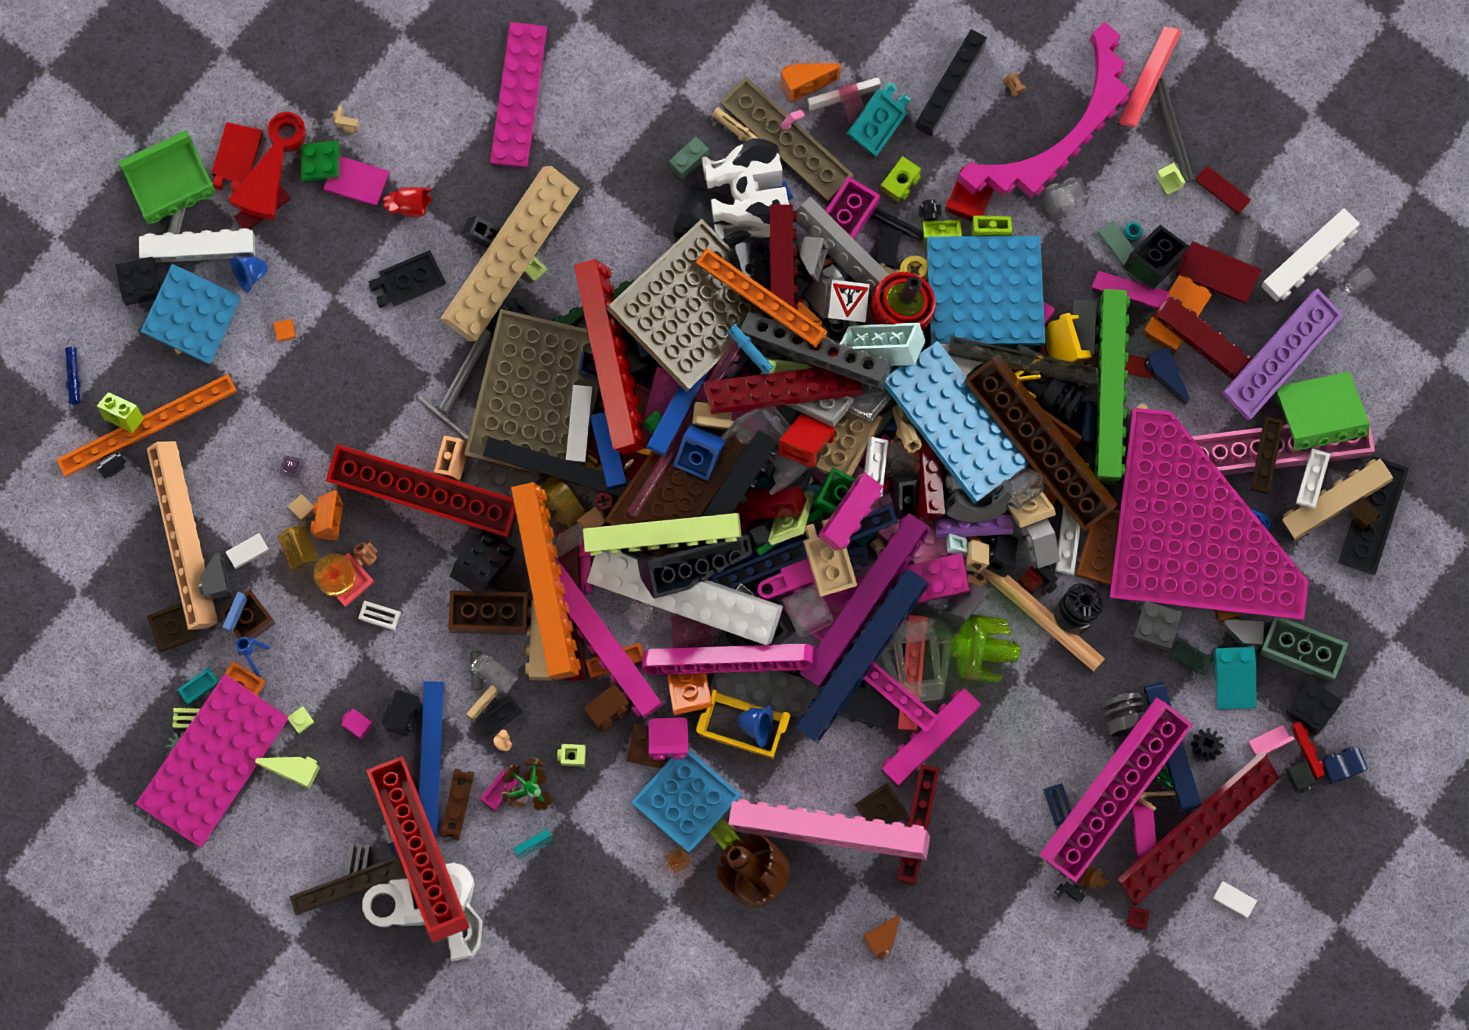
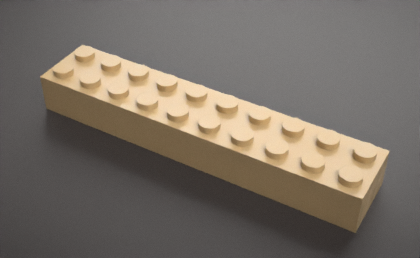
M552 166L543 167L440 320L466 340L477 341L580 188Z

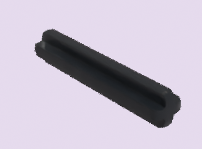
M875 208L872 218L895 230L901 231V233L917 241L922 240V230L879 208Z

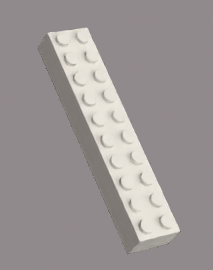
M610 550L602 551V555H595L587 583L764 645L772 643L783 609L781 605L709 580L700 582L689 590L654 599L640 578L637 560L643 557L622 550L621 553L610 554Z

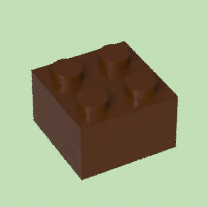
M251 589L244 593L247 601L233 630L238 639L241 637H247L248 639L253 637L255 639L275 625L272 617ZM233 602L219 611L224 620H226Z
M614 684L584 707V713L600 733L602 730L606 732L612 728L613 722L618 718L619 720L625 718L629 714L628 710L630 707L627 699Z

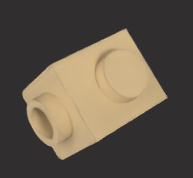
M338 106V110L334 111L333 122H335L336 128L350 134L359 132V120L343 117V107Z

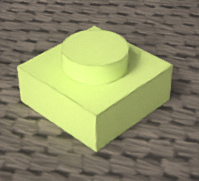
M303 706L288 716V720L298 734L315 723Z

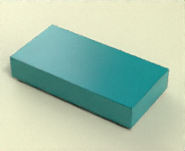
M208 667L177 689V691L189 706L215 688L219 681Z

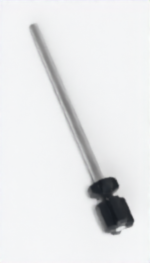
M421 396L418 397V400H420L423 404H425L429 409H431L434 413H436L440 418H442L445 422H447L451 427H453L456 431H458L468 440L469 435H467L464 431L457 427L453 422L446 418L442 413H440L437 409L430 405Z

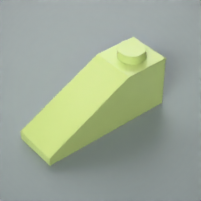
M302 757L257 758L255 761L259 766L310 789L320 769L316 764L317 761L310 757H306V759Z

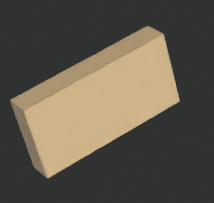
M493 685L466 713L471 721H475L498 695V691Z

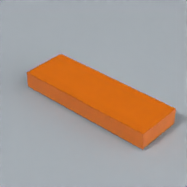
M640 642L622 648L634 665L642 663L643 649ZM599 656L585 660L591 679L610 673L608 668L604 670L599 664Z

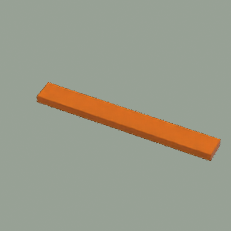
M706 248L696 261L699 267L815 348L827 334L825 329L710 249Z

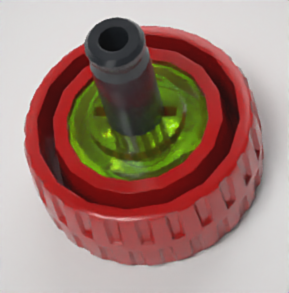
M909 272L892 273L884 277L874 290L870 302L871 315L877 325L919 323L923 331L935 312L936 298L930 285L918 275Z

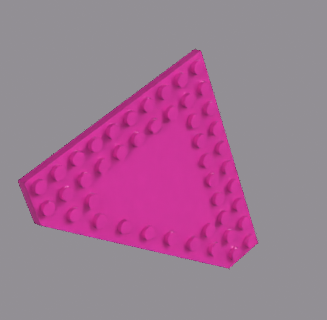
M1133 408L1110 598L1145 602L1146 600L1157 604L1304 620L1309 581L1171 411Z

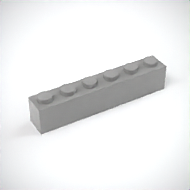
M809 197L796 210V223L811 237L824 238L829 246L827 253L857 283L870 284L869 295L872 296L879 282L889 274L817 202Z

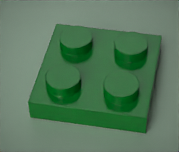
M338 141L302 144L301 179L303 182L339 178L340 143Z

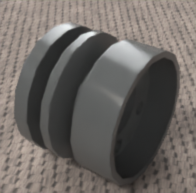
M1141 693L1120 694L1101 704L1102 709L1108 710L1104 712V717H1114L1113 720L1107 723L1111 737L1129 734L1145 714V712L1137 713V710L1144 706L1143 702H1137L1142 699Z

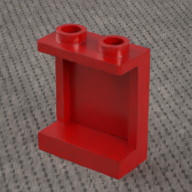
M956 181L945 206V212L972 222L973 216L984 215L994 189L987 184L981 192L977 190L973 195Z
M800 414L779 440L778 455L813 468L817 462V454L827 442L833 443L835 427Z

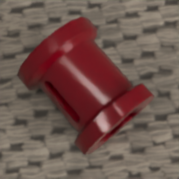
M600 493L596 497L595 503L597 507L605 512L611 511V506H615L614 498L608 493ZM604 498L610 501L607 502L606 507L601 504V502H604Z

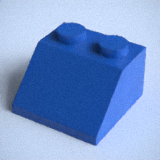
M690 425L683 436L673 466L709 481L726 440Z

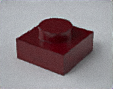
M1031 566L1018 581L1033 594L1045 581V578Z

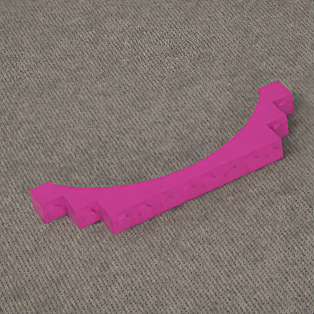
M1103 22L1091 35L1089 41L1093 44L1095 55L1094 89L1083 118L1071 133L1049 150L1020 162L1002 165H979L971 161L959 173L957 181L973 195L977 190L981 192L988 184L1002 197L1006 192L1010 194L1016 186L1030 198L1035 194L1039 196L1045 189L1044 185L1047 181L1051 183L1057 176L1056 172L1059 169L1063 170L1069 164L1068 159L1071 156L1076 157L1081 151L1080 146L1083 143L1087 145L1094 137L1092 134L1095 131L1099 132L1106 124L1104 121L1107 118L1111 119L1117 113L1116 108L1119 105L1123 107L1129 100L1128 95L1131 90L1118 80L1124 73L1123 68L1126 63L1114 53L1119 46L1118 41L1121 35L1106 22Z

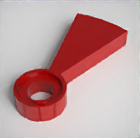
M293 112L278 113L270 120L267 131L272 146L228 198L231 206L251 216L275 221L285 152L297 150L306 139L304 122L299 115ZM285 126H291L296 130L294 136L288 139L280 137L279 131Z

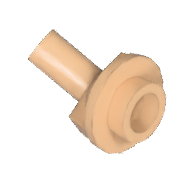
M501 730L494 737L493 742L497 749L508 751L512 746L506 730Z

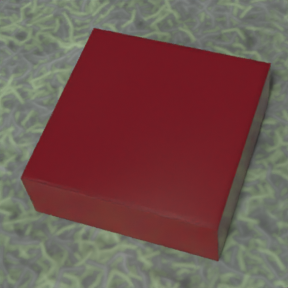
M1130 906L1126 926L1146 930L1150 910Z

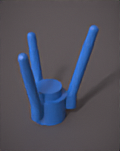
M247 637L239 638L237 642H234L238 654L245 656L254 673L261 678L250 655L254 651V644L265 649H270V646L255 640L253 637L250 639Z

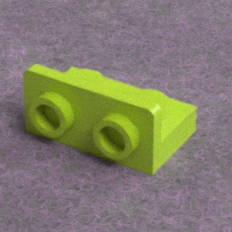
M923 221L924 250H927V237L962 236L961 221Z

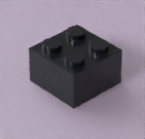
M153 256L115 264L121 297L125 306L156 299L161 286Z
M1310 679L1285 713L1297 722L1300 721L1302 725H1305L1309 731L1317 736L1343 701L1313 679Z

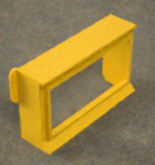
M713 689L711 695L713 707L707 708L706 713L701 714L696 728L699 736L774 759L781 734L787 729L790 714L773 710V720L780 722L771 751L706 731L715 702L743 711H747L749 708L764 709V707L717 693V690Z

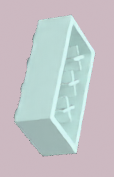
M919 323L848 326L840 344H848L858 351H867L875 357H884L890 362V366L915 365L925 343V338ZM855 360L847 361V363L855 362Z

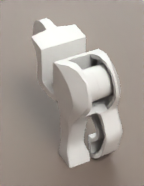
M457 863L445 864L470 927L465 938H463V931L447 937L451 961L466 958L472 960L481 947L483 921L470 906L475 883L470 871L465 866ZM408 879L390 880L389 884H378L371 887L365 893L363 912L373 925L378 927L425 925L420 910L416 909L414 895ZM381 894L392 896L396 902L394 912L386 918L377 917L372 912V902Z

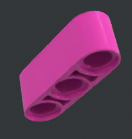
M1142 803L1134 804L1132 807L1135 851L1138 854L1136 855L1137 861L1156 845L1154 812Z

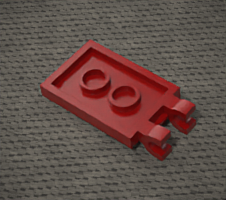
M226 122L212 169V176H216L213 181L214 189L222 191L224 180L233 181L231 186L232 193L238 188L253 169L263 130Z

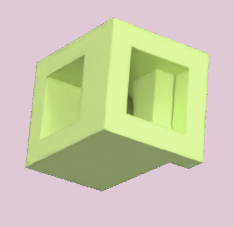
M562 744V748L558 749L557 761H561V766L585 767L586 746ZM571 753L575 754L573 760L568 759V755Z

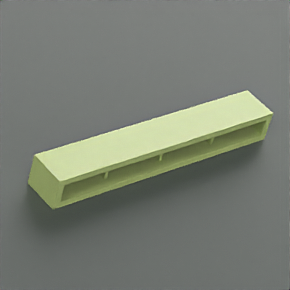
M738 513L584 528L585 552H590L591 556L602 555V551L610 550V554L621 553V549L629 548V552L641 551L640 547L647 546L648 550L660 549V545H667V548L679 547V543L695 546L698 545V541H706V544L718 543L717 539H725V542H735L737 537H741L740 516Z

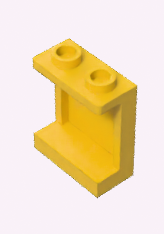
M1071 313L1063 314L1060 316V319L1049 322L1048 326L1045 327V344L1049 357L1053 360L1051 364L1054 372L1069 371L1092 357L1090 350H1081L1073 322L1079 319L1078 315H1071Z

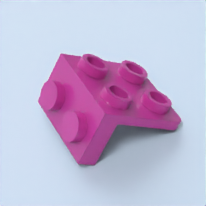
M656 718L649 720V758L664 760L665 757H673V759L679 760L688 757V722L686 718Z

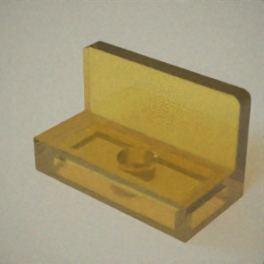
M306 526L288 528L277 536L291 571L299 569L306 563L319 560Z

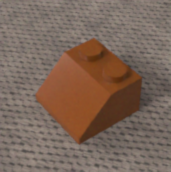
M898 915L863 936L862 940L874 960L879 958L881 961L890 955L900 920Z

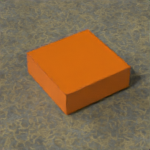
M292 319L273 323L278 342L296 338Z

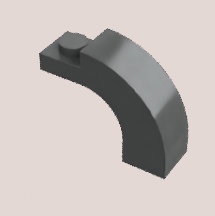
M1005 479L994 491L975 504L968 495L956 490L945 501L946 514L954 519L970 523L992 520L1007 511L1006 502L1013 496L1012 483Z

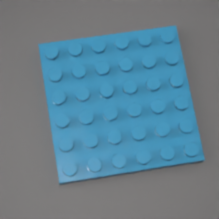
M1040 236L927 237L928 284L936 298L935 312L930 321L931 345L937 341L940 344L980 346L1045 345Z

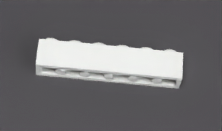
M1343 208L1263 282L1261 287L1276 302L1280 299L1284 301L1291 295L1292 292L1290 290L1292 288H1299L1305 282L1304 277L1308 274L1312 276L1318 270L1317 266L1321 262L1325 264L1332 257L1331 253L1334 250L1338 252L1345 245L1344 241L1348 237L1352 239L1359 232L1357 229L1360 223Z
M242 228L238 231L223 229L220 232L205 230L201 231V233L186 231L182 232V234L167 232L163 235L149 233L139 236V258L153 256L155 262L160 263L255 257V235L252 230Z

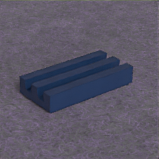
M1062 783L1043 789L1055 827L1065 821L1056 789L1060 790L1067 814L1071 813ZM1049 791H1052V793H1053V796H1054V799H1055V803H1056V806H1057V809H1058V812H1059V815H1060V818H1061V820H1059V821H1058V819H1057V815H1056V812H1055V809H1054V806H1053V803H1052V800H1051Z

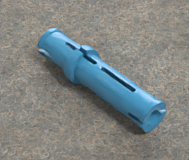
M736 324L731 327V330L727 331L738 344L737 347L744 350L764 375L774 368L750 341L751 338L749 336L746 337Z

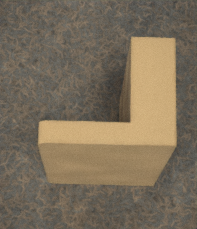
M695 402L692 425L728 431L734 429L735 421H731L732 412L711 415L708 403Z

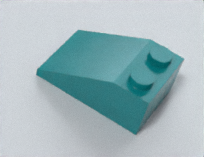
M1255 647L1216 648L1213 652L1217 710L1256 708Z

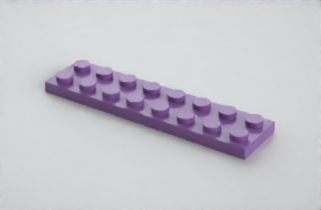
M1318 288L1315 289L1222 394L1247 420H1251L1341 319L1343 314Z

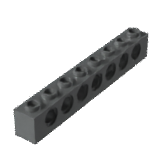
M748 312L740 329L746 337L749 336L751 338L750 341L755 345L879 389L883 388L891 371L890 362L886 358L872 356L864 350L858 351L848 344L841 345L830 338H823L817 345L820 349L813 351L812 349L815 347L777 320L765 318L760 313ZM761 329H767L765 332H760ZM779 335H785L783 338H777ZM797 341H802L801 344H794ZM833 353L838 354L835 357H830V355ZM849 360H855L853 363H847ZM867 366L873 367L871 369H865V367Z

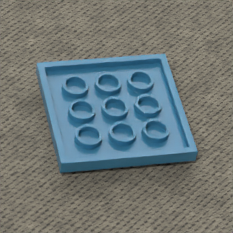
M172 264L140 333L210 365L241 296Z
M688 749V757L679 760L672 757L631 803L688 854H691L731 809L732 801L737 802L742 795Z

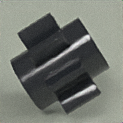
M925 200L922 202V206H919V217H924V221H937L938 216H941V204L937 205L936 200Z

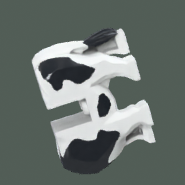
M752 138L737 146L722 160L711 161L707 157H702V168L708 189L714 186L719 187L723 184H730L731 195L735 201L734 205H727L716 199H711L714 222L722 220L732 223V225L714 224L715 233L726 244H737L750 237H770V205L789 204L786 187L769 189L782 186V166L778 145L765 139Z

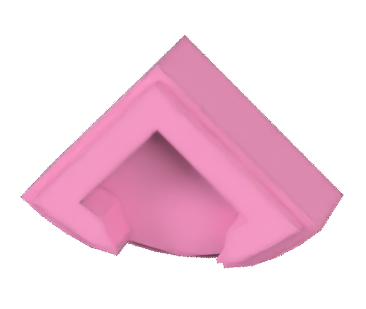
M802 110L790 113L780 126L783 130L791 128V124L795 120L800 121L805 114Z

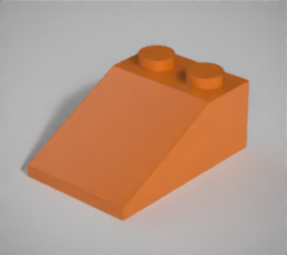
M797 63L793 66L792 64L787 65L781 71L780 85L791 103L839 80L841 65L840 63Z
M336 490L318 497V503H314L313 514H316L315 521L311 523V533H313L316 539L338 541L343 502Z

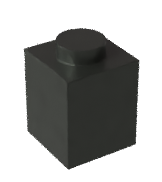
M1307 761L1293 766L1286 771L1295 792L1301 791L1303 794L1313 789L1312 786L1316 783V780Z

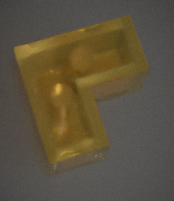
M549 476L538 485L542 490H545L547 501L544 502L551 511H555L556 515L554 517L559 524L562 525L564 523L570 528L578 519L586 514V511L573 492L560 479Z

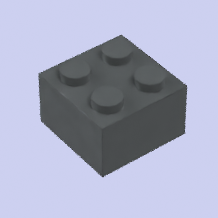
M1145 600L1132 641L1169 653L1182 612Z

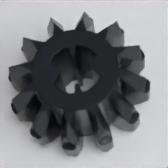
M1207 728L1205 734L1200 729L1198 731L1199 735H1193L1196 741H1191L1190 743L1191 746H1195L1192 753L1199 752L1197 755L1198 759L1204 755V761L1206 762L1209 756L1212 760H1215L1216 755L1220 756L1222 754L1220 749L1224 748V744L1218 742L1223 737L1219 736L1216 738L1215 736L1218 733L1216 730L1213 734H1210L1211 730ZM1205 740H1206L1207 743H1211V744H1212L1210 747H1208V746L1204 747V746H1203V744L1205 743Z

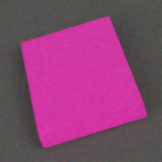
M340 156L339 178L327 179L324 191L378 207L390 172Z

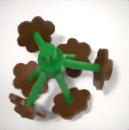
M536 757L529 758V761H524L523 765L532 766L529 771L525 772L526 780L518 776L520 773L519 764L509 766L505 770L503 781L508 783L516 779L524 786L519 789L514 786L510 789V793H508L506 785H504V790L501 791L502 795L500 796L503 802H508V806L513 808H523L524 803L528 801L527 795L536 796L533 798L534 809L537 811L541 809L546 810L553 803L554 799L549 791L544 792L539 789L540 784L545 783L547 778L544 775V770L536 767L545 766V764L541 763L540 759Z

